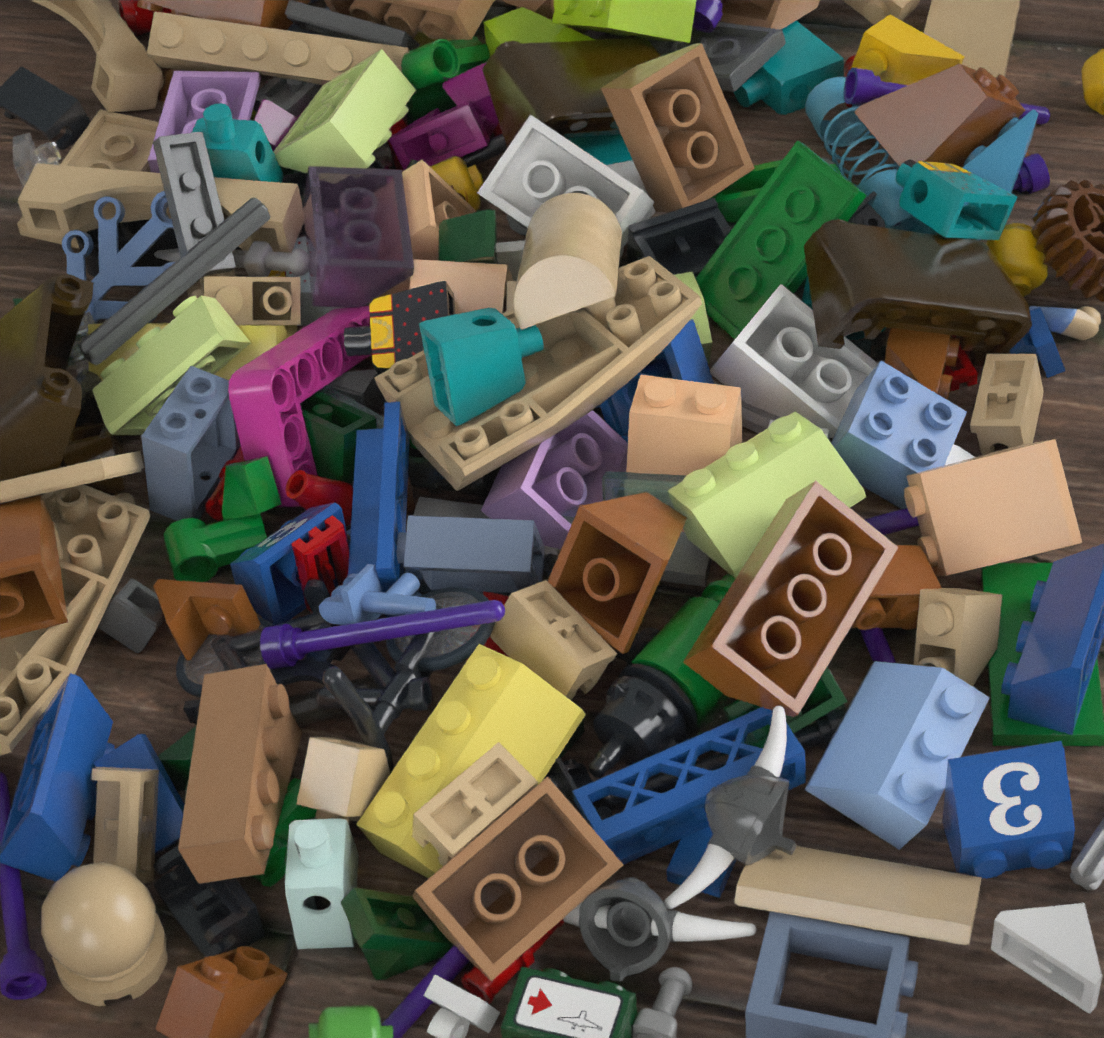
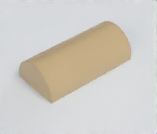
M581 193L561 194L547 200L533 214L527 229L513 301L515 316L521 330L616 296L622 230L614 213L600 200Z

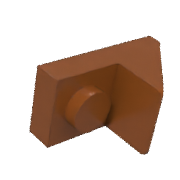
M158 579L153 586L169 629L186 661L193 658L209 634L236 636L257 630L261 624L242 585Z

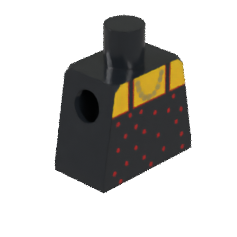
M439 281L371 300L369 304L370 325L344 329L346 355L348 357L372 355L373 368L380 375L389 370L396 362L408 359L423 351L424 347L419 323L455 315L454 293L446 281Z

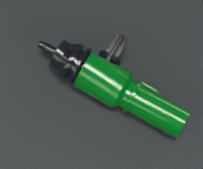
M728 573L721 580L711 582L702 592L701 597L689 599L661 630L650 627L645 628L639 634L636 633L628 652L622 654L612 647L617 653L615 657L626 661L627 666L610 685L607 691L606 706L593 720L596 735L603 744V747L595 754V759L588 766L589 772L594 777H602L619 760L630 766L682 743L685 738H689L699 723L724 696L721 691L683 661L735 581L731 574Z

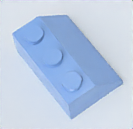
M874 661L804 790L900 850L927 825L945 789L948 759L961 757L990 697L941 667Z

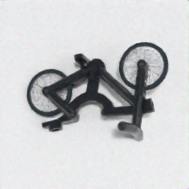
M317 579L309 580L306 583L304 596L313 614L274 625L258 617L261 624L257 630L236 636L209 634L189 661H186L181 652L176 665V676L180 686L187 693L201 698L205 674L266 664L260 649L261 633L266 627L289 624L293 628L298 627L304 632L340 626L327 622L319 612V605L326 598L331 597L326 585ZM463 587L439 589L420 596L433 598L436 603V609L489 601L480 592ZM495 622L386 640L387 650L396 662L394 666L395 671L373 642L306 653L307 655L303 660L297 661L294 666L277 669L269 668L277 685L282 684L286 686L287 684L299 681H315L324 685V688L320 689L315 695L316 704L326 710H345L352 719L363 744L385 750L391 774L394 769L393 758L384 734L392 721L397 719L404 709L413 708L414 711L430 710L433 704V691L429 678L435 670L454 666L469 658L478 644L484 645L488 640ZM352 649L380 689L355 688L344 672L330 663L333 660L342 661L348 651ZM201 699L185 701L183 707L190 723H195L196 726Z

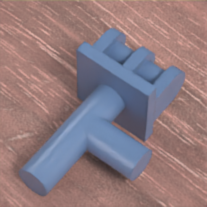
M367 564L358 574H350L343 581V585L338 586L331 593V597L326 598L319 605V612L329 623L346 625L376 620L381 614L400 616L436 610V603L433 598L412 596L419 589L420 583L418 578L411 573H404L385 593L381 592L375 565Z

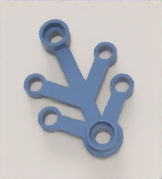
M165 191L158 193L151 203L152 218L120 251L118 248V223L124 218V205L120 200L108 196L100 198L95 203L93 212L98 220L99 273L91 281L94 282L92 300L83 316L79 328L80 333L88 331V324H96L99 319H109L127 303L126 301H101L113 286H148L175 263L169 262L163 265V267H133L169 228L174 229L172 220L167 215L168 203ZM112 202L116 207V214L112 219L107 220L104 218L102 210L107 203ZM71 230L62 239V248L67 254V274L86 280L85 257L89 256L93 250V240L84 231ZM76 236H81L84 240V248L79 253H75L71 248V241Z

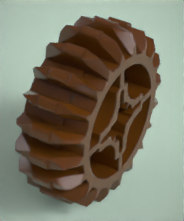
M1086 179L1080 183L1070 180L1067 184L1052 190L1044 198L1043 203L1036 211L1037 213L1033 216L1032 219L1035 226L1031 233L1038 240L1034 248L1044 253L1045 259L1043 264L1052 266L1057 272L1055 278L1062 277L1066 280L1070 290L1078 288L1086 299L1095 295L1099 301L1104 302V185L1100 183L1093 186Z

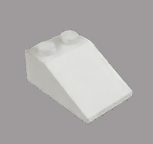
M532 115L528 117L477 192L526 228H528L529 222L536 210L547 200L566 193H581L592 196L607 205L616 216L622 230L620 252L628 241L629 225L641 222L654 204V201L639 187Z
M780 284L710 369V373L725 386L740 387L741 399L745 403L779 417L797 412L817 427L830 429L829 437L833 438L855 390L878 363L846 337H844L845 345L841 349L818 347L813 310Z

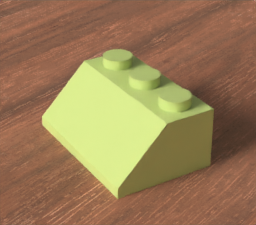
M382 49L320 88L275 149L274 155L279 166L333 181L350 172L354 176L359 175L374 162L375 157L372 155L374 150L381 147L391 137L392 132L389 128L407 114L409 109L406 107V104L416 89Z
M196 296L189 297L174 309L172 314L175 316V319L162 330L160 327H156L138 340L136 345L139 350L126 361L124 358H120L102 371L100 376L103 381L94 387L92 391L104 424L112 435H142L190 366L215 374L251 343L215 298L200 296L199 298Z
M797 412L776 419L766 430L746 442L734 445L727 451L726 455L703 469L689 473L681 483L667 491L674 509L687 517L683 527L687 539L735 579L785 500L809 484L817 481L849 508L867 497L863 487L823 431Z

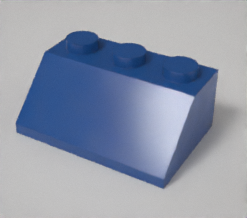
M1104 543L1054 561L1047 582L1037 580L1030 604V611L1036 612L1033 622L1023 621L1016 644V652L1022 653L1019 664L1008 663L1002 683L1001 693L1010 696L1007 718L1073 735L1104 638Z
M72 673L68 675L35 724L0 845V863L54 882L61 879L72 865L79 867L86 856L91 836L85 834L84 829L87 819L92 820L96 814L97 780H91L92 769H96L94 764L96 760L115 749V745L108 742L113 721L80 676Z

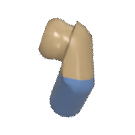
M1042 306L1029 307V311L1041 307L1050 332L1059 333L1078 340H1087L1095 336L1099 331L1101 315L1093 307L1083 306L1079 309Z

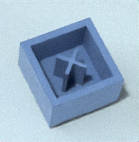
M880 361L855 390L831 444L860 485L895 506L905 509L907 506L904 489L909 487L906 476L945 465L967 411L885 362Z

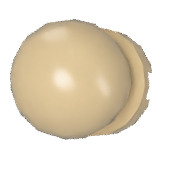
M97 862L73 868L52 885L42 905L41 934L48 952L52 955L61 983L69 993L79 1001L95 1006H106L103 1000L119 999L129 994L135 999L144 994L158 981L168 960L166 952L167 937L158 914L155 913V904L148 888L125 867Z

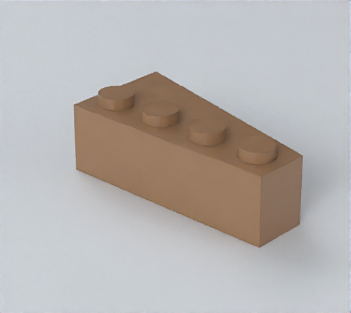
M324 0L330 11L406 31L413 39L417 32H423L430 39L471 40L494 0Z
M267 664L204 675L178 846L179 852L199 884L264 874L270 849L273 847L275 831L302 732L289 708L285 687L282 684L277 685Z

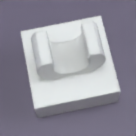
M434 975L423 995L441 1007L433 1017L427 1033L436 1038H465L470 1023L489 1033L500 1014L499 1011L482 999L437 975Z

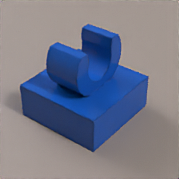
M1041 307L1031 310L1032 327L1029 333L1027 332L1010 350V353L1036 354L1037 361H1041L1045 374L1049 378L1066 370Z

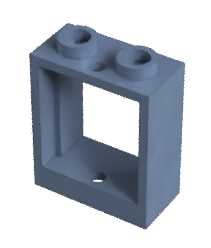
M190 366L141 435L151 511L178 521L185 518L200 519L206 510V502L211 498L220 482L219 473L224 463L232 460L240 447V440L229 400V380ZM202 476H210V479L207 481L200 479Z
M408 515L407 532H399L397 561L398 563H404L405 573H411L418 578L420 583L419 592L463 587L476 590L481 594L483 592H493L510 596L511 593L543 581L545 547L534 520Z
M770 911L745 1011L746 1038H905L908 1014L899 1012L902 996L913 997L918 972V962L908 960L910 937ZM791 952L887 971L877 1024L780 1006L779 1002Z

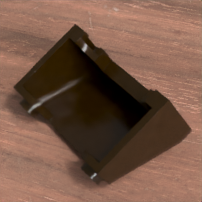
M634 35L608 40L523 44L518 41H508L499 45L482 70L506 147H509L530 115L567 140L573 137L621 134L601 88L633 67L659 58L661 55L648 40Z
M835 219L825 222L812 234L804 245L818 347L841 349L845 345L844 337L849 334L864 331L865 339H875L884 327L959 336L961 338L962 350L970 352L971 363L976 366H984L987 354H1007L1032 327L1027 301L990 247L977 239L946 238L941 235L848 223L845 220Z
M70 274L52 276L0 318V481L60 468L81 409L82 399L81 385L67 372L68 359L84 313L88 310L92 300L94 282L82 280Z

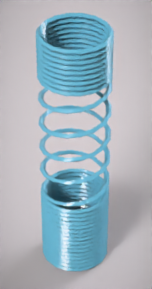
M846 77L827 79L815 86L805 103L806 114L818 136L824 142L825 149L832 156V161L836 163L841 175L847 179L845 174H849L848 180L851 182L853 175L867 174L859 185H854L867 196L873 191L877 194L872 208L883 218L886 228L937 235L935 230L900 207L899 198L904 188L896 183L895 177L899 166L896 162L895 164L882 165L888 159L889 154L885 149L875 150L880 144L878 141L868 152L856 157H846L850 150L859 142L875 138L873 135H868L870 131L867 130V127L854 113L859 106L853 105L851 108L843 110L830 121L823 120L829 110L838 104L845 103L844 84ZM849 146L842 157L836 154L837 147ZM876 153H886L883 160L871 169L860 172L854 171L859 163L867 157ZM858 160L850 171L843 167L845 161ZM894 167L893 170L882 171L870 177L873 173H875L878 170H881L883 168Z

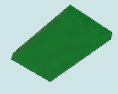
M797 140L697 276L696 281L704 298L707 315L730 336L736 339L780 284L794 294L805 280L808 273L804 245L812 234L827 221L841 219L848 222L867 195L810 148Z
M998 563L981 567L982 592L1002 594L998 645L987 663L993 746H1032L1061 741L1063 746H1104V714L1098 657L1073 735L1007 718L1010 696L1001 693L1004 675L1009 662L1019 664L1022 653L1016 652V644L1021 625L1024 620L1033 622L1036 612L1030 611V604L1037 580L1047 582L1053 563Z

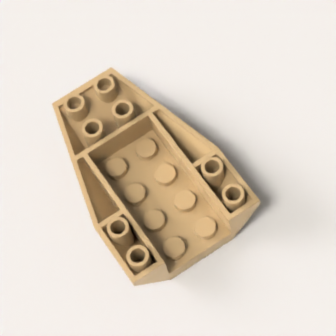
M650 256L620 267L615 297L536 324L542 335L544 348L540 352L522 358L526 384L521 391L459 426H455L434 405L424 350L408 359L396 362L389 370L376 376L374 379L387 402H400L408 435L413 445L458 491L567 428L607 400L643 370L676 337L702 305V301L696 292ZM514 309L502 313L515 325V328L520 327Z
M84 484L42 495L55 528L68 623L0 639V756L14 749L44 713L70 673L75 675L150 519L149 510Z

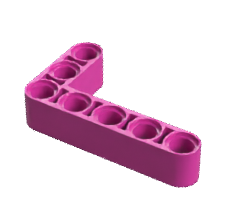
M369 306L336 308L329 311L236 370L230 378L228 388L229 400L244 459L246 461L268 456L282 503L274 508L302 507L296 501L289 498L285 491L286 483L294 472L303 470L311 475L318 476L300 403L370 356L348 357L344 346L345 328L370 325Z

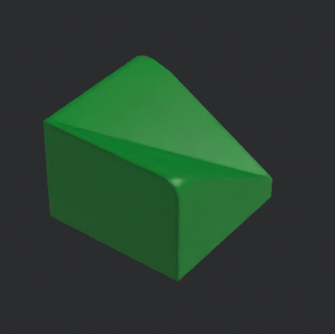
M268 456L226 465L222 505L224 521L260 514L282 504Z

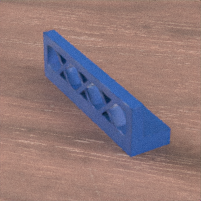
M400 402L385 403L384 427L382 429L357 430L348 576L350 574H358L367 564L375 565L380 589L383 593L404 574V563H398L397 539L399 532H406L410 438Z
M761 707L572 791L574 802L585 821L623 865L709 826L705 809L707 793L721 783L747 775L751 766L758 760L763 749L744 744L748 733L768 724L771 726L773 710ZM786 723V751L779 778L781 777L789 781L788 790L806 783L805 750ZM710 750L729 755L726 765L714 771L694 766L698 756ZM660 772L679 777L675 788L663 794L644 789L648 778ZM608 795L628 799L624 811L604 820H601L592 804Z

